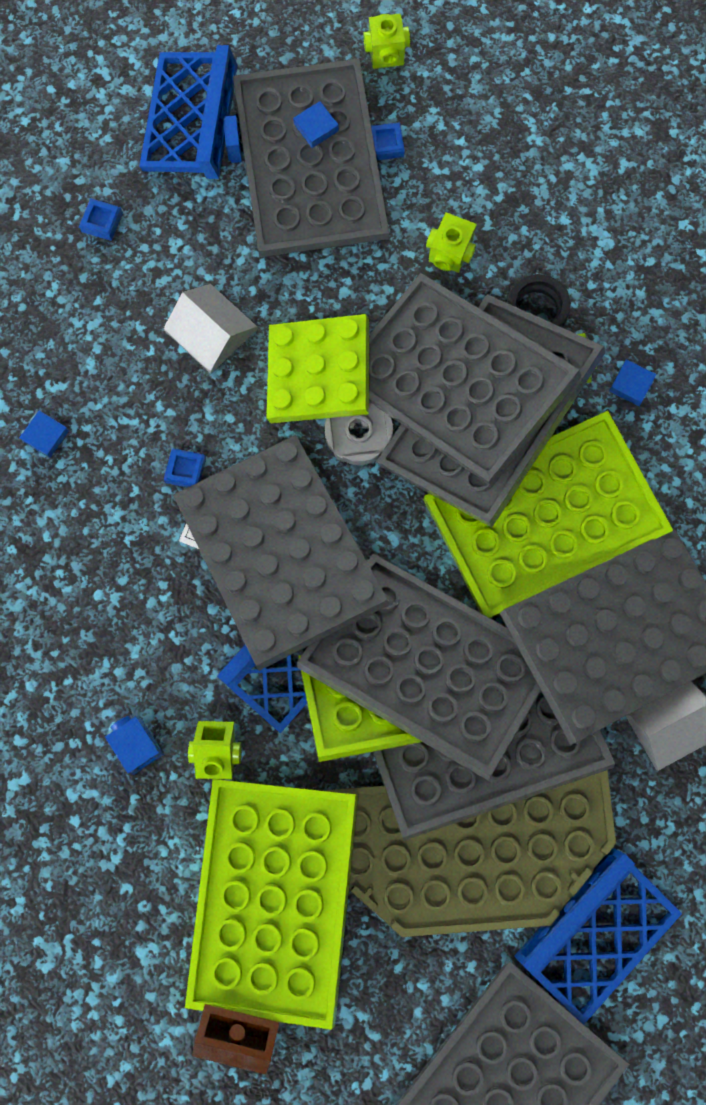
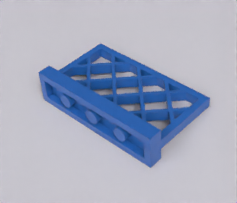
M217 45L216 52L159 53L139 165L142 171L204 173L207 179H219L225 146L223 119H225V116L230 115L234 91L233 76L236 75L238 66L229 45ZM168 64H181L183 66L171 78L166 74ZM202 64H212L211 70L201 78L194 72ZM190 74L196 82L182 92L177 87V84ZM173 88L179 96L164 106L161 103L162 96ZM203 88L207 93L206 99L195 107L189 99ZM186 103L191 111L177 121L171 113ZM168 117L174 125L159 135L156 131L157 124ZM198 117L202 121V126L190 136L184 127ZM181 131L187 139L172 150L166 142ZM162 145L169 152L160 161H151L152 153ZM194 146L197 150L196 162L182 161L179 156Z
M245 644L218 673L217 677L281 733L307 704L305 692H293L292 671L301 670L297 667H291V655L286 657L287 668L266 669L265 667L260 671L258 669L251 670L255 663ZM287 671L288 693L268 694L267 673ZM262 673L263 694L248 695L238 684L247 674ZM293 696H302L293 707ZM288 697L289 712L280 722L269 714L268 698ZM263 698L264 709L253 699Z
M614 848L602 858L592 871L591 876L559 912L560 915L552 925L541 926L514 955L582 1024L589 1020L682 915L634 866L635 863L625 853ZM631 874L638 881V897L621 898L620 884ZM646 890H647L653 897H646ZM646 903H660L668 912L658 923L647 924ZM613 904L614 925H596L597 909L601 905ZM621 904H639V924H621ZM614 931V951L596 952V932ZM622 931H639V945L634 951H622ZM577 932H589V952L571 953V938ZM564 947V953H559ZM615 958V972L608 979H597V959ZM589 959L590 979L571 980V960ZM552 960H564V980L549 981L541 972ZM590 986V1000L579 1011L572 1004L571 987ZM564 987V995L557 988Z

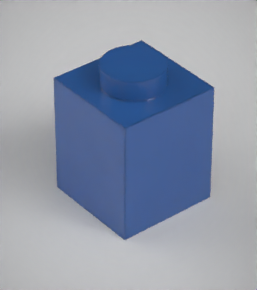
M126 716L118 720L110 727L113 732L105 736L128 774L135 775L165 755L144 721L136 716L132 719L130 716Z

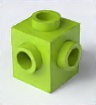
M401 13L369 17V31L363 32L365 53L370 52L373 69L404 65L405 48L410 47V33L408 26L403 27Z
M445 212L439 228H432L427 239L426 247L430 248L429 262H432L443 271L452 270L459 273L464 262L470 263L476 249V244L472 242L477 224Z
M198 721L194 741H190L188 747V762L194 763L196 779H232L234 765L241 764L242 744L241 742H235L234 722Z

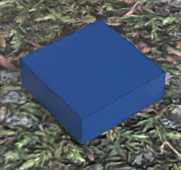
M320 101L293 118L295 127L312 148L339 131L338 123Z
M236 115L225 116L223 120L228 159L231 163L242 162Z
M400 122L371 126L377 160L404 157L405 151Z
M90 198L79 228L83 233L112 241L123 214L121 207Z
M626 359L609 392L640 406L656 374Z
M38 411L19 438L24 443L51 458L69 430L43 412Z
M172 448L164 482L186 488L200 482L206 456Z

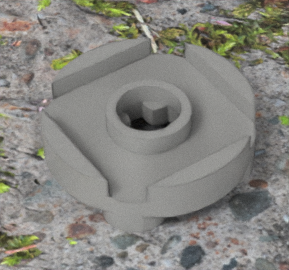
M370 401L369 414L326 418L325 438L329 449L334 453L337 460L353 465H365L376 461L387 444H389L393 435L391 417L370 403ZM356 423H361L362 428H368L369 430L368 433L363 434L362 438H356L355 435L349 432V430L354 429Z

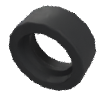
M534 274L525 276L514 284L509 292L506 303L518 308V303L525 294L533 292L543 293L550 297L557 306V314L551 323L562 328L564 327L570 314L571 300L568 290L560 281L549 275Z

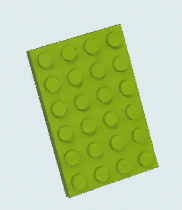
M608 411L562 431L549 439L493 527L482 523L431 494H427L423 498L480 613L490 619L500 615L504 609L647 541L657 539L673 531Z
M219 779L212 780L185 1008L203 1011L204 1005L207 1004L276 1022L330 1030L335 1027L358 794Z

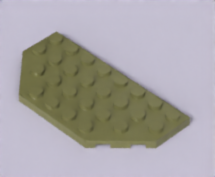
M608 770L403 841L385 786L321 790L358 794L349 890L401 937L551 926L560 915L559 912L571 897L575 896L591 876L594 868L616 844Z

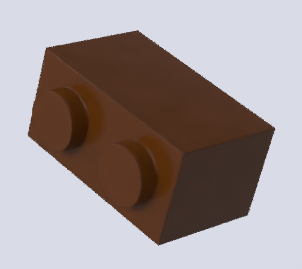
M205 1004L192 1056L266 1075L271 1062L279 1022Z

